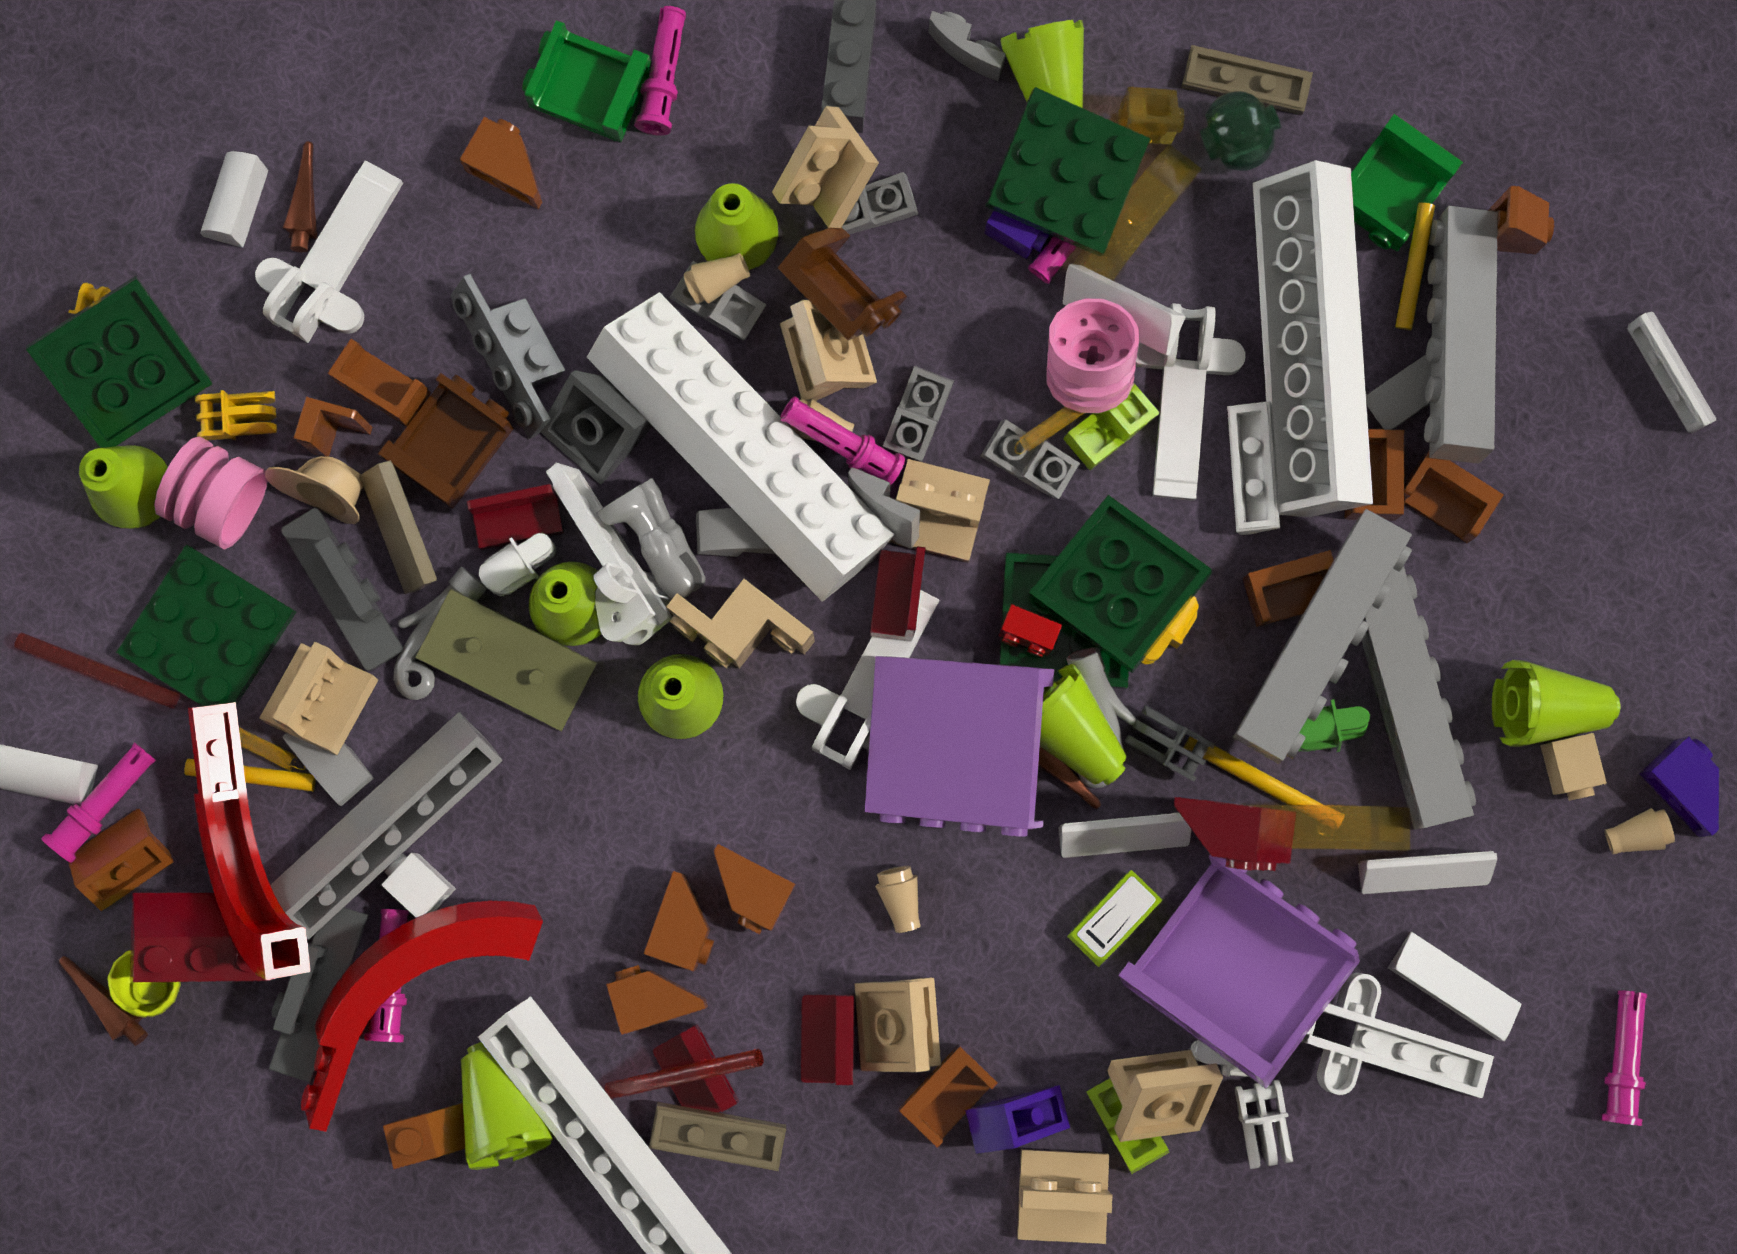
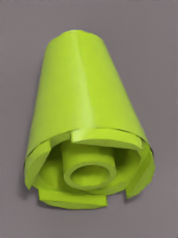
M1066 20L1028 29L1029 32L1025 33V38L1017 39L1016 32L1001 38L1002 50L1026 102L1031 91L1037 87L1083 108L1084 27L1082 20H1078L1075 23L1073 20Z
M734 183L725 184L713 193L699 213L695 226L697 245L707 261L731 257L740 253L749 270L759 267L767 261L775 250L779 235L778 222L771 207L750 190Z
M126 445L94 449L83 457L79 466L80 479L93 510L102 520L112 526L129 529L146 527L161 517L156 514L154 504L157 490L168 467L159 455L145 447Z
M564 562L550 567L539 576L530 593L529 612L533 624L542 635L565 646L587 644L602 634L595 605V592L598 586L594 581V574L598 570L580 562Z
M687 654L670 655L655 662L644 674L638 690L639 708L648 725L659 734L673 739L696 737L709 729L720 715L723 704L722 684L715 670L704 660ZM682 685V689L677 695H669L670 690L674 686Z
M1511 660L1505 663L1501 668L1508 669L1504 679H1496L1493 686L1492 720L1494 727H1502L1506 737L1499 738L1502 743L1508 746L1520 747L1606 729L1613 724L1620 713V700L1610 686L1523 660Z
M1069 664L1058 670L1063 677L1057 682L1053 681V687H1044L1040 747L1094 785L1102 781L1109 785L1125 771L1123 762L1126 759V754L1080 670L1075 665Z
M479 1042L468 1047V1054L461 1059L465 1155L469 1169L480 1170L499 1166L498 1160L513 1157V1161L535 1154L551 1145L553 1140L552 1132L483 1043Z

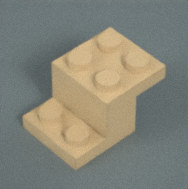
M745 579L742 580L712 620L678 593L666 606L672 615V619L669 622L673 625V628L691 642H694L699 637L707 643L704 647L707 651L706 653L724 668H727L732 663L740 669L770 629H772L770 633L773 636L772 640L790 654L796 649L805 654L815 642L813 631Z

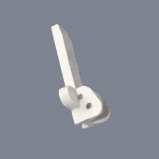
M365 160L300 269L277 258L265 259L258 265L255 272L256 281L263 290L270 293L263 307V315L272 324L282 327L309 343L321 322L344 334L354 333L360 329L364 322L362 308L355 300L339 291L403 185L402 180ZM307 284L315 288V291L299 309L293 323L285 319L304 285Z
M1172 303L1170 309L1186 316L1185 320L1200 321L1197 361L1176 359L1178 334L1169 356L1139 342L1135 365L1141 368L1163 369L1152 497L1195 501L1206 374H1235L1245 362V351L1242 345L1235 340L1213 338L1215 307L1206 306L1203 309L1190 310L1182 308L1181 304Z
M555 463L546 473L553 483L554 490L603 566L594 574V581L598 586L595 592V605L600 631L604 638L609 641H623L630 645H641L672 619L671 614L666 608L671 599L660 588L653 574L642 570L614 524L606 525L602 523L597 512L603 507L580 470Z
M920 590L916 631L912 642L872 636L840 696L816 684L807 685L799 691L796 699L799 712L807 719L822 726L813 743V751L830 758L851 770L862 747L869 751L875 657L910 658L940 601L939 599ZM844 708L866 719L846 756L825 746Z
M1352 973L1341 987L1336 1006L1328 1004L1323 1011L1330 1015L1357 1022L1350 1047L1312 1036L1316 1022L1301 1041L1323 1048L1317 1071V1080L1324 1090L1337 1095L1347 1094L1354 1088L1362 1061L1483 1098L1494 1056L1376 1019L1375 1014L1381 996V987L1376 978L1363 973Z

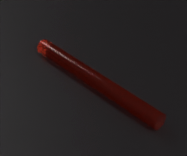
M20 633L16 638L14 647L18 650L168 708L174 709L179 700L180 693L33 636Z
M754 1049L610 1081L605 1084L604 1089L610 1099L761 1067L764 1063V1058L760 1049Z

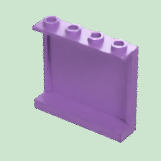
M876 656L865 812L880 814L879 821L888 823H905L906 817L920 818L919 825L925 827L944 828L946 821L960 822V830L971 832H986L987 825L1000 826L1001 834L1008 836H1027L1028 829L1043 827V820H1034L1043 692L1044 687H1053L1054 669Z
M1209 855L1211 865L1137 963L1133 965L1128 962L1118 976L1126 988L1266 1089L1359 964V954L1354 949L1357 944L1339 929L1335 928L1331 933L1319 925L1318 921L1320 918L1306 906L1298 903L1296 907H1293L1282 899L1283 892L1271 882L1262 879L1258 883L1246 874L1248 870L1225 867L1226 858L1223 859Z

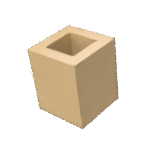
M1594 733L1540 745L1553 795L1567 793L1569 801L1595 795L1594 786L1607 784Z

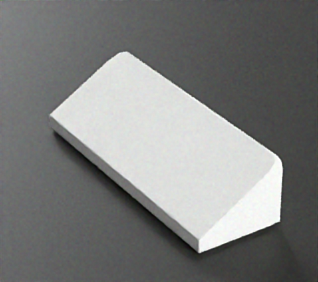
M1069 264L1063 296L1064 305L1085 298L1105 299L1119 304L1134 318L1139 328V342L1169 356L1186 316L1082 265Z
M1653 312L1644 313L1631 322L1627 328L1688 433L1691 432L1692 434L1716 421V417Z
M1267 401L1227 406L1236 532L1240 535H1249L1279 529L1271 403Z
M1180 813L1065 823L1058 827L1063 858L1184 847L1189 845L1191 828Z
M1488 851L1360 861L1358 866L1362 894L1488 885L1497 862V853Z
M1413 932L1409 933L1388 966V969L1496 1040L1505 1041L1508 1037L1521 1003Z

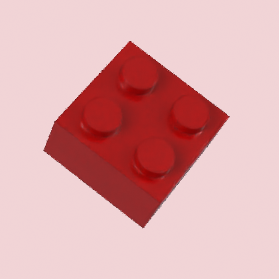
M1011 605L998 636L1003 637L1002 642L1013 647H1017L1020 644L1028 648V653L1042 658L1043 655L1048 656L1052 651L1062 625Z

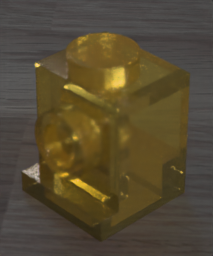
M1141 87L1127 88L1118 110L1119 125L1149 137V143L1172 144L1176 133H1181L1183 130L1185 115L1184 109L1178 107L1177 90Z

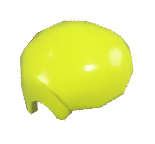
M131 950L126 951L113 962L107 978L110 996L114 1003L122 1010L141 1018L154 1017L164 1013L175 1002L181 983L130 982Z

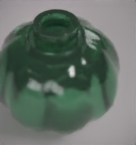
M1233 91L1219 96L1211 104L1206 112L1208 126L1200 129V133L1211 161L1221 158L1226 168L1236 171H1249L1262 165L1270 157L1274 149V131L1282 128L1273 104L1265 107L1264 103L1253 94L1244 91Z

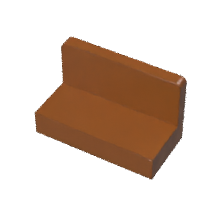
M306 397L294 439L312 454L329 457L338 426L368 435L371 434L373 427L356 410Z
M136 809L81 846L74 853L76 859L72 863H68L75 887L100 911H103L174 861L169 850L150 832L145 814L140 809Z

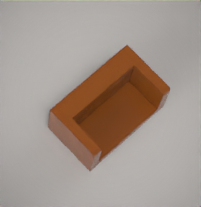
M350 339L328 372L329 376L337 384L406 427L431 394L422 382L405 376L365 351L353 339Z
M1368 429L1373 504L1345 510V519L1357 520L1361 513L1368 509L1387 521H1396L1404 515V430Z
M1429 451L1420 458L1404 484V503L1466 543H1469L1479 535L1504 495L1450 460L1429 458Z
M1331 550L1254 571L1242 578L1257 627L1304 614L1334 561Z
M958 1044L941 1062V1065L937 1066L899 1107V1111L938 1148L943 1143L944 1136L966 1114L965 1110L971 1109L989 1088L993 1089L998 1082Z

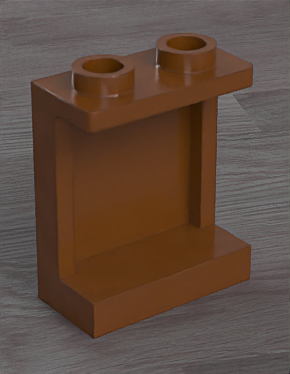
M830 227L802 237L778 266V269L848 341L862 334L869 337L880 326L886 329L898 319L902 313L899 306L907 296L901 290L879 299L836 255L850 235L842 227Z
M440 373L435 379L438 382V386L396 442L393 444L388 440L378 454L385 461L391 460L396 469L454 509L514 428L506 420L509 412L490 398L485 404L472 395L476 389L460 376L455 374L452 379H449Z

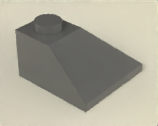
M575 370L569 375L550 408L548 415L551 420L540 433L601 485L642 441L652 425L605 376Z

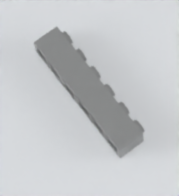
M1448 206L1441 216L1432 222L1429 244L1434 246V259H1432L1429 265L1428 283L1433 284V298H1431L1427 309V321L1432 323V337L1429 339L1426 349V360L1432 363L1431 377L1428 379L1425 389L1426 402H1430V417L1426 421L1424 430L1425 441L1430 443L1429 458L1479 464L1494 450L1498 212Z
M1368 509L1361 513L1235 732L1233 739L1277 764L1281 763L1286 756L1291 759L1295 757L1306 738L1299 733L1307 718L1312 721L1316 720L1327 701L1325 697L1321 696L1328 681L1334 684L1337 683L1349 662L1342 658L1349 644L1351 643L1357 647L1370 625L1364 621L1371 606L1379 609L1389 593L1391 586L1385 584V581L1392 569L1400 572L1410 556L1412 549L1407 547L1406 544L1412 536L1411 533Z
M1404 566L1400 572L1392 569L1385 581V584L1391 586V589L1379 609L1373 606L1369 609L1364 621L1370 625L1361 641L1414 830L1474 816L1472 806L1476 805V798L1471 783L1464 781L1460 767L1464 763L1463 751L1457 739L1453 740L1448 723L1452 722L1450 705L1446 698H1441L1437 682L1440 681L1439 666L1433 656L1429 657L1425 640H1428L1429 632L1424 617L1422 615L1418 616L1413 599L1417 598V589L1414 579L1410 574L1406 575Z
M458 712L270 885L284 912L296 924L305 927L306 938L309 940L503 761L487 739Z

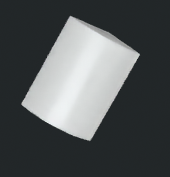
M236 151L226 153L200 232L203 237L241 248L244 247L268 173V169L257 155Z
M0 745L1 789L70 804L77 803L78 805H81L92 792L98 765Z

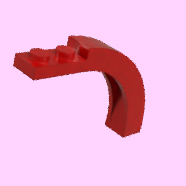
M236 702L188 708L198 793L194 794L199 832L209 877L227 930L245 963L262 979L270 980L310 972L305 927L292 921L280 906L270 886L259 855L248 805Z
M480 901L445 907L402 924L364 951L336 983L324 1003L314 1026L320 1045L314 1063V1070L318 1072L313 1085L307 1084L301 1101V1110L306 1112L309 1129L327 1131L359 1037L374 1013L394 992L418 975L455 960L480 956H505L529 961L543 923V919L536 906L514 901Z

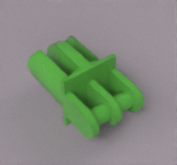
M1334 699L1331 700L1330 705L1323 707L1315 721L1307 718L1299 732L1306 737L1299 751L1309 752L1336 748V752H1340L1342 741L1361 738L1365 735L1370 720L1369 712L1361 706L1336 710Z

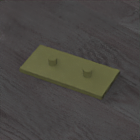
M453 589L449 590L415 657L561 732L597 662Z

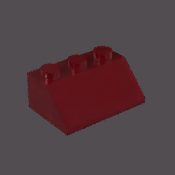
M1175 797V808L1212 857L1226 858L1225 867L1251 871H1276L1277 863L1290 864L1296 812Z
M132 893L130 982L271 981V979L264 980L256 975L241 957L227 930L214 893Z

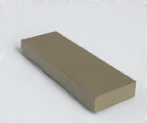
M1191 45L1181 88L1303 115L1313 72Z
M390 460L375 465L361 474L360 479L406 595L437 581V577L393 463Z
M658 1102L649 1148L779 1171L786 1124Z

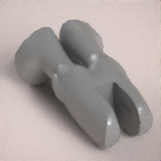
M653 478L627 492L597 512L602 523L613 525L625 522L635 531L641 545L642 556L647 562L656 582L671 600L677 593L685 599L704 585L706 580L704 572L690 549L682 528L670 518L661 491Z

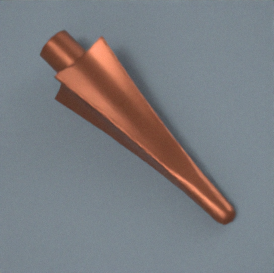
M306 141L303 145L298 178L283 229L290 233V249L295 252H307L309 238L317 239L313 189L314 146L310 141Z
M1040 747L1038 766L1065 784L1092 808H1100V800L1079 780L1071 769Z
M63 956L59 959L60 965L86 997L112 1040L124 1035L134 1046H137L146 1039L148 1033L138 1024L143 1018L133 1016L122 1010L114 1003L107 988L84 972L68 957Z

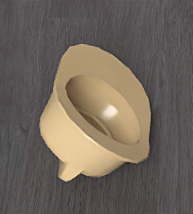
M320 456L310 459L297 471L282 467H269L264 472L268 482L282 493L317 507L346 524H356L359 522V513L355 508V504L364 486L360 479L361 474L344 462L333 457Z

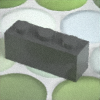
M834 0L821 114L826 106L839 107L856 132L863 133L877 0Z

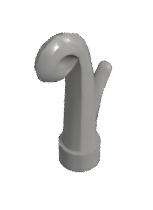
M462 566L449 580L450 585L437 598L422 609L402 618L398 622L400 628L418 624L403 646V651L398 655L394 666L393 679L396 688L402 696L408 699L419 700L425 698L434 687L435 677L433 671L424 663L417 661L418 659L415 657L449 590L453 589L475 601L487 590V587ZM409 673H420L422 679L418 686L412 687L409 682Z
M1090 647L1070 654L1066 658L1068 665L1073 664L1080 670L1123 749L1117 716L1129 725H1134L1136 718L1123 705L1109 684L1104 672L1105 665L1100 649ZM1078 774L1081 781L1088 787L1102 788L1106 786L1103 781L1094 785Z

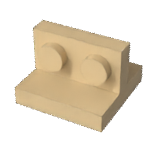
M826 106L816 125L808 126L772 193L780 204L813 205L828 228H841L879 162L840 108Z
M802 300L790 306L793 317L781 322L780 326L801 399L808 402L811 399L817 401L843 388H866L877 383L863 334L848 341L809 300Z
M908 459L896 500L920 510L919 538L912 549H916L917 546L926 547L925 552L969 563L990 479ZM892 539L889 541V543L901 545Z
M314 642L312 647L301 643L263 710L260 719L266 724L337 756L376 686L378 679L368 672L345 663L326 646Z
M934 978L855 983L861 1071L921 1072L930 1070L932 1066L941 1065Z
M1191 1050L1111 1060L1108 1074L1122 1104L1121 1112L1114 1127L1119 1141L1125 1142L1200 1131L1223 1079L1217 1063L1198 1066Z
M1021 1149L1017 1238L1020 1240L1106 1244L1107 1213H1112V1194L1108 1191L1109 1154Z

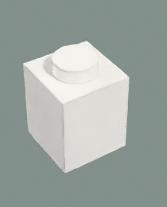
M410 853L408 857L401 854L386 869L385 873L389 877L382 883V886L416 918L436 911L456 889L418 853Z

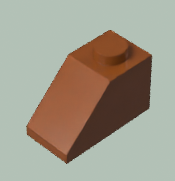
M484 117L460 158L465 171L539 210L543 202L526 146L521 135H519L521 131L506 120L498 119L496 123Z
M1510 186L1488 210L1498 212L1497 251L1537 254L1552 239L1554 219L1549 217V202L1519 186Z
M717 844L714 854L731 909L740 914L737 923L758 934L761 933L763 927L772 931L796 884Z
M673 871L644 954L691 971H696L698 963L707 964L714 940L707 938L710 928L685 875Z
M639 965L615 972L616 981L606 984L621 1035L708 1007L705 998L652 970L642 973Z
M463 1102L383 1125L393 1169L465 1149Z

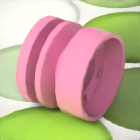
M1085 298L1069 303L1056 313L1049 326L1046 383L1052 396L1062 405L1081 413H1101L1117 407L1128 397L1134 385L1135 362L1139 345V328L1128 311L1119 304L1105 299Z
M200 436L192 438L179 450L163 475L156 494L155 512L168 521L174 520L176 525L184 529L194 525L196 535L225 550L233 546L242 537L262 503L268 480L265 478V470L241 457H236L229 461L228 452L219 446L213 447L211 442Z

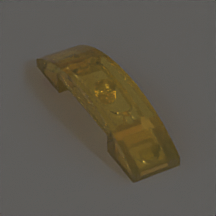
M1169 144L1130 188L1104 255L1099 257L1083 250L1073 264L1082 265L1114 281L1124 269L1128 260L1174 202L1178 201L1201 172L1202 168Z
M1247 805L1296 812L1292 849L1410 851V808Z

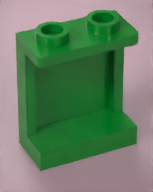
M556 20L552 31L547 30L542 36L538 50L541 56L536 68H530L523 81L522 91L525 92V98L529 107L621 143L641 98V84L649 78L651 69L650 55L635 49L631 56L573 34L567 31L565 23Z
M1394 114L1351 173L1354 225L1358 224L1368 231L1370 240L1380 248L1386 250L1392 248L1397 252L1414 229L1418 203L1432 204L1463 162Z

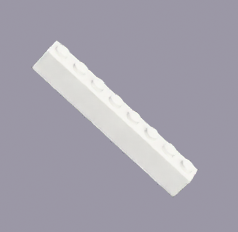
M532 997L506 1012L478 1036L479 1040L646 1254H732Z

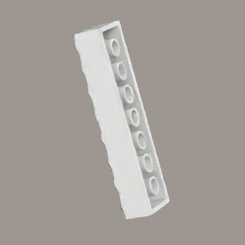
M1315 160L1253 183L1266 402L1270 401L1278 509L1279 515L1313 517L1373 504L1351 168Z
M660 292L602 329L587 358L822 602L869 565L895 535L786 422L780 420L781 417Z

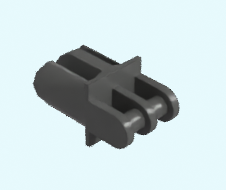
M1144 705L1141 712L1162 726L1177 732L1176 737L1172 740L1136 719L1132 727L1169 748L1164 755L1153 749L1152 746L1130 735H1127L1124 742L1195 782L1197 778L1194 776L1199 764H1205L1206 760L1203 759L1209 747L1213 749L1216 744ZM1186 734L1198 740L1192 752L1180 746ZM1176 751L1188 756L1182 768L1170 762Z

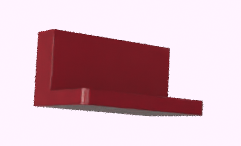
M551 484L467 501L468 510L474 518L478 544L481 550L509 545L511 543L510 538H513L518 543L526 541L538 533H543L547 536L564 533L557 493Z
M917 546L915 554L888 550L880 551L870 636L912 642L916 631L926 547Z
M804 995L802 997V1082L853 1085L854 995Z
M698 1024L653 1049V1054L681 1106L719 1113L739 1102Z

